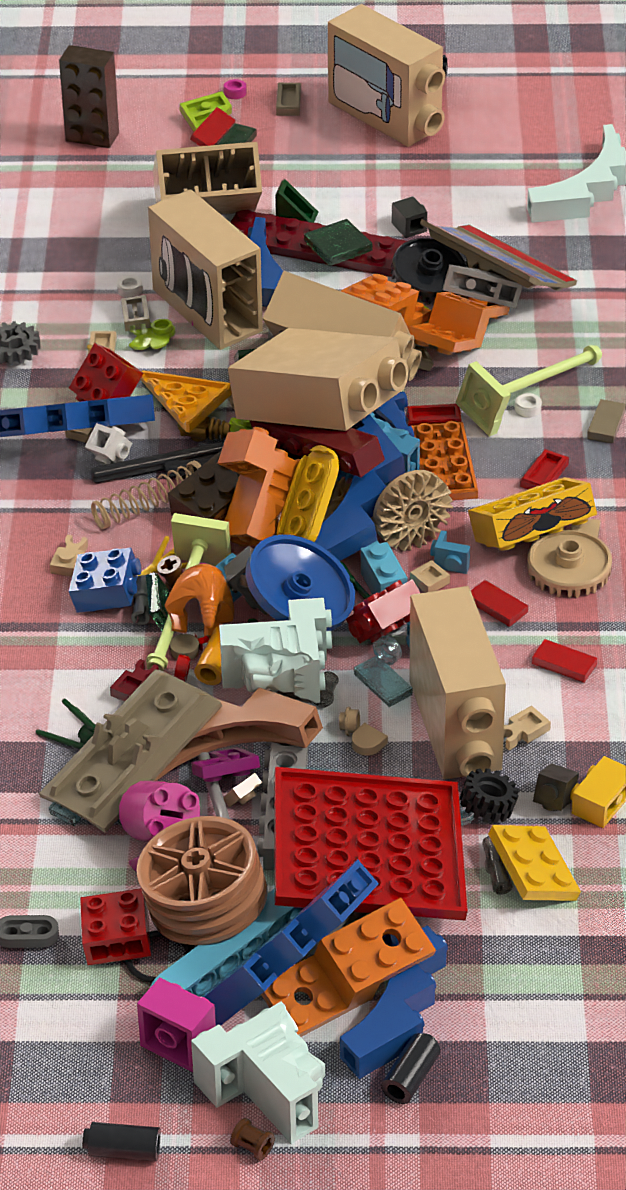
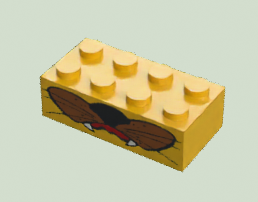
M566 477L468 510L475 542L485 544L487 547L499 548L501 551L514 548L515 543L520 541H535L540 538V534L546 532L549 534L561 532L564 530L563 526L569 524H584L588 522L589 517L597 515L591 484Z

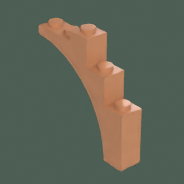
M258 688L242 707L219 700L222 707L154 781H157L175 767L198 756L202 752H210L218 748L240 743L276 742L307 748L323 729L317 708L262 688Z

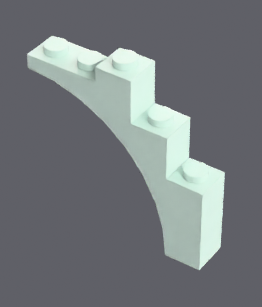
M613 124L603 125V149L599 157L589 167L564 181L547 186L528 188L527 210L532 223L590 217V207H594V202L613 201L614 191L617 190V187L619 185H626L625 147H621L620 134L615 132Z

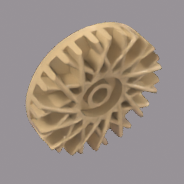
M413 470L398 476L385 487L376 502L373 522L375 523L377 534L385 542H388L389 546L395 549L399 547L403 551L407 549L411 551L412 543L418 548L422 547V543L427 545L424 538L429 535L436 539L435 532H441L437 527L440 522L445 525L448 524L445 519L450 518V514L446 511V508L453 509V506L450 504L453 500L449 496L452 493L448 489L449 487L437 475L426 470Z
M578 530L548 533L536 540L529 549L528 575H530L531 581L535 579L536 586H541V591L546 586H549L550 594L557 592V597L561 596V590H568L569 598L572 594L579 598L581 589H585L586 595H589L590 592L596 593L597 584L601 588H603L604 584H607L608 576H611L612 555L607 545L592 534Z

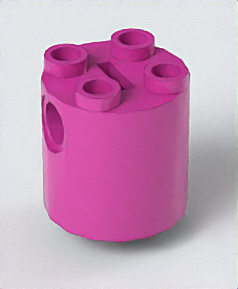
M153 780L140 781L129 787L123 794L119 805V819L123 829L132 838L143 842H149L160 831L172 824L185 819L200 817L198 795L188 787L178 783Z

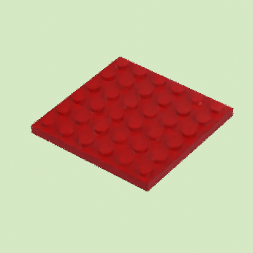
M275 767V905L305 908L351 864L359 860L379 884L353 912L372 913L402 898L414 917L466 921L468 909L458 782Z

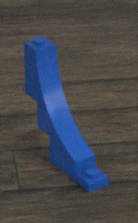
M153 395L0 410V437L94 428L96 423L103 426H115L155 421Z
M370 414L353 425L352 428L377 436L385 460L362 477L354 475L343 501L322 523L315 541L316 544L325 548L339 561L377 541L375 523L371 520L376 502L386 487L385 483L406 472L403 455Z
M359 860L351 864L283 928L202 996L215 1004L216 1026L224 1024L261 995L281 974L302 959L316 943L342 924L379 883Z

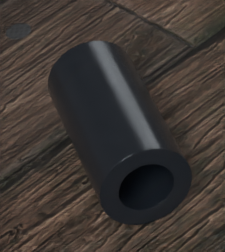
M427 1033L413 1034L381 1083L383 1093L393 1102L408 1104L440 1055V1046L433 1036Z
M92 1122L90 1128L84 1129L82 1147L83 1149H88V1155L93 1157L157 1162L160 1152L161 1129L160 1127Z

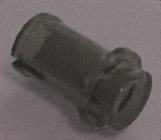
M324 672L325 690L320 691V703H314L317 707L325 708L334 701L333 693L339 678L333 672Z

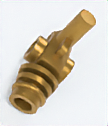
M206 417L191 432H186L177 423L180 436H189L193 441L197 442L204 441L208 436L210 440H214V437L215 439L221 437L223 440L226 438L227 433L231 432L229 430L231 426L229 422L223 420L221 424V420L217 419L216 421L215 417H212L211 421L210 417Z

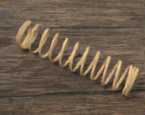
M194 460L187 463L186 468L179 466L177 471L169 470L167 475L160 474L158 479L150 478L148 483L142 481L138 487L132 485L129 491L123 489L119 495L113 493L110 499L103 497L100 502L97 500L93 501L91 512L96 524L102 529L111 526L110 517L102 505L103 500L109 501L111 514L114 520L120 523V514L112 502L113 496L119 498L125 518L130 519L129 508L121 497L123 492L128 493L131 508L136 515H139V505L131 494L132 488H136L140 503L144 510L148 512L150 507L145 494L140 489L142 484L148 486L150 500L155 507H158V497L150 486L152 480L157 482L159 495L162 501L167 504L169 500L168 494L159 481L160 477H166L170 492L169 482L175 488L174 483L169 478L170 473L176 474L178 485L180 484L179 478L181 482L183 481V478L178 474L179 469L185 470L187 478L188 474L194 473L193 466L199 469L201 465ZM160 486H161L162 490L164 491V494H165V497H166V501H165V499L163 498V495H162L161 490H160ZM150 490L152 491V493H153V495H154V497H155V499H156L157 505L155 504V502H154V500H153V498H152V495H151ZM141 494L146 502L147 508L145 507L142 501ZM132 499L137 507L138 513L136 512L133 506ZM122 503L124 504V506H125V508H126V510H127L128 516L126 515V513H125V511H124V509H123ZM96 505L100 509V513L104 521V524L101 522L97 514ZM113 508H114L115 511H116V514H117V516H118V520H117V518H116V516H115V514H114Z

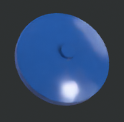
M294 535L271 536L262 540L247 560L246 580L248 587L263 610L277 621L289 620L288 600L324 598L325 610L331 609L332 627H326V631H333L339 628L353 610L355 590L353 583L350 582L348 572L334 555L313 541Z

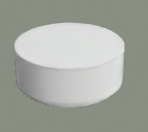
M136 276L122 277L117 282L118 294L124 298L141 295L143 292L142 280Z
M526 393L516 398L515 411L518 415L529 418L540 414L542 401L537 395Z

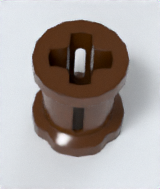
M175 555L163 558L157 565V571L161 576H164L166 580L165 585L169 592H171L177 579L183 573L181 568L182 561Z
M243 1118L237 1123L230 1138L232 1146L245 1148L252 1152L255 1159L259 1161L267 1157L275 1142L274 1133L271 1131L264 1132L252 1125L251 1120Z

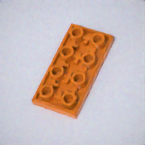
M463 422L422 423L411 426L414 437L420 439L419 470L430 471L437 475L449 487L448 489L452 492L449 496L452 500L478 499V487Z

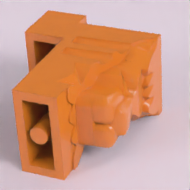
M253 427L250 430L240 429L237 432L227 433L217 463L240 474L225 521L229 522L230 541L242 547L257 546L262 540L277 533L278 523L293 476L301 460L291 459L286 451L275 448L278 440L269 436L267 430L259 427Z

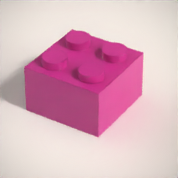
M159 977L137 1003L140 1046L193 1072L191 1040L196 1038L201 1032L208 1031L216 1026L215 1004L205 997H198L184 990L176 983H170Z

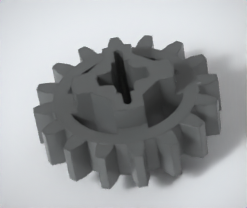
M13 321L11 325H7L5 322L2 323V327H0V364L8 362L9 365H12L14 361L23 364V359L30 361L32 360V355H38V349H41L39 332L34 331V326L26 327L25 322L16 324V321Z

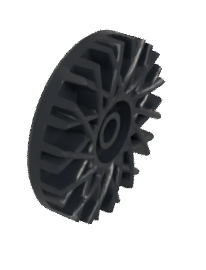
M417 238L405 242L396 250L391 264L392 280L396 279V282H404L411 285V289L419 291V295L422 296V302H425L427 299L428 303L431 304L433 298H436L437 293L448 292L442 288L449 265L467 266L458 251L432 238Z

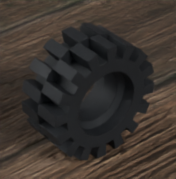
M481 768L476 769L475 772L471 771L467 775L459 796L460 804L462 807H466L465 812L468 814L474 813L473 818L478 819L479 816L482 817V822L488 823L489 819L492 820V823H498L499 820L505 822L507 818L511 817L519 796V789L515 788L516 783L514 781L508 782L510 777L507 775L499 776L501 772L497 770L495 773H491V769L485 768L484 772Z

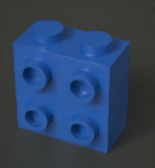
M131 547L86 552L77 555L68 591L77 613L131 606L133 595L137 593V577L141 574V562L139 558H135Z

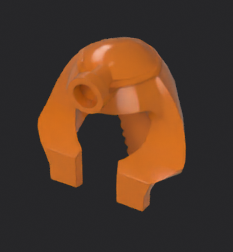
M198 564L186 569L177 579L165 603V608L172 622V631L187 632L188 613L185 610V605L193 598L198 599L200 602V610L204 620V636L210 638L217 626L231 622L234 618V603L229 585L222 571L211 564Z

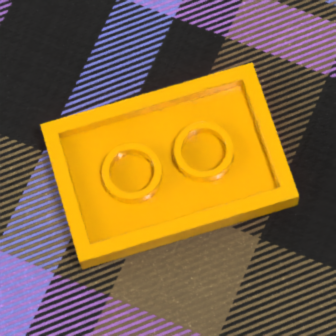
M492 825L488 835L523 900L576 901L581 891L545 826Z

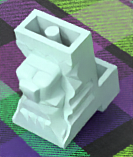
M324 598L288 600L289 620L219 625L223 688L238 689L246 685V689L249 692H255L258 688H269L274 693L278 690L294 692L300 698L320 703V691L325 690L324 672L320 673V670L325 669L327 649L332 648L331 631H326V627H332L331 609L325 610Z
M282 1001L271 1008L262 1010L250 1020L237 1024L229 1032H226L220 1025H217L208 1031L201 1032L196 1038L191 1040L194 1083L214 1106L218 1108L245 1092L291 1144L318 1128V1091L321 1090L323 1085L322 1079L325 1077V1063L308 1051L306 1042L296 1033L298 1032V1027Z

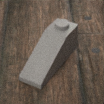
M449 265L442 289L516 309L523 286L500 273Z

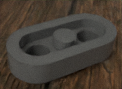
M9 915L0 919V945L6 948H44L53 945L59 938L58 922L55 918L48 915Z

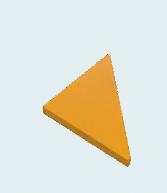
M142 370L144 373L141 377L143 384L186 432H191L232 395L231 385L227 382Z

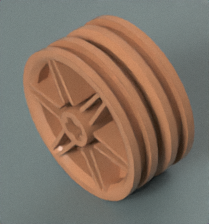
M200 816L172 824L160 831L147 843L137 862L138 882L154 926L162 935L178 943L206 945L231 938L256 920L267 900V882L254 840L246 828L227 818Z

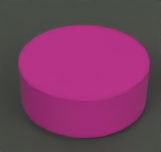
M239 79L228 80L223 85L224 95L229 99L243 98L247 94L246 83Z

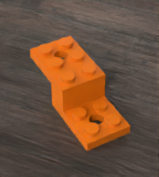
M373 274L341 290V292L401 313L407 327L429 321L432 310L424 308L422 303L417 302L419 291L411 289V285L404 282L394 283L388 281L386 276L380 274Z
M452 292L437 293L429 322L411 325L408 327V330L414 336L415 344L429 347V344L438 347L437 351L440 353L452 355L453 352L471 351V349L482 346L489 318L498 319V316L508 315L510 307Z
M399 898L325 936L319 941L313 956L286 970L261 996L269 1008L282 1001L298 1027V1032L296 1033L302 1037L372 1000L380 983L430 958L435 954L436 949L403 899ZM386 934L394 935L398 939L399 945L394 947L386 945L382 936ZM297 992L308 994L311 1003L307 1005L299 1004L296 1002L294 994Z

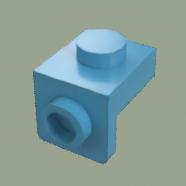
M441 530L438 540L434 539L431 545L430 555L434 556V562L443 570L467 574L470 567V546L447 542V531Z

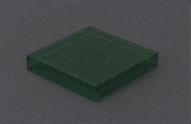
M348 219L304 233V241L329 266L373 251V243Z

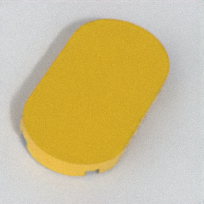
M321 445L310 449L312 452L308 456L304 455L296 467L278 523L277 535H294L313 542L318 537L339 471L337 454L333 450Z

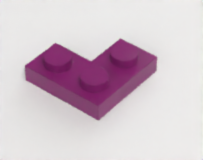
M237 746L209 752L210 759L191 762L193 775L204 779L205 782L219 781L222 779V775L231 773L233 776L250 774V769L260 768L259 755Z

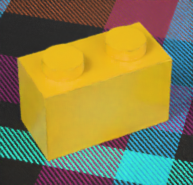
M603 756L597 765H592L586 774V778L580 784L577 783L571 791V814L604 828L626 802V766L606 756Z

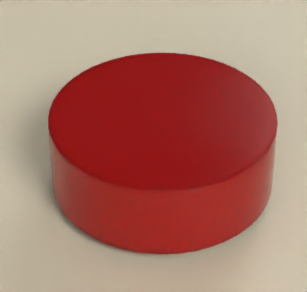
M179 654L175 666L174 677L184 682L187 681L189 674L190 656Z

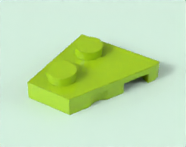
M221 91L180 103L179 111L194 132L216 107L230 115L232 113V105Z

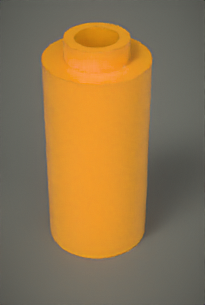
M219 626L214 629L194 669L197 679L206 685H217L222 680Z

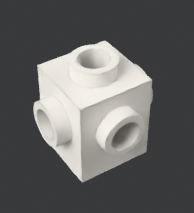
M96 423L85 448L96 456L95 461L102 465H108L124 461L133 443L124 437L125 432L115 426L109 428Z

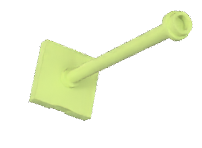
M588 345L581 354L504 385H501L477 361L468 365L456 404L490 437L497 434L503 413L511 396L510 393L586 362L594 365L602 358L601 349L596 345Z
M174 513L171 520L175 556H178L181 560L188 561L185 570L198 565L200 562L216 566L231 554L229 522ZM169 614L155 652L147 656V669H150L154 664L159 666L160 671L167 668L168 660L165 656L174 634Z

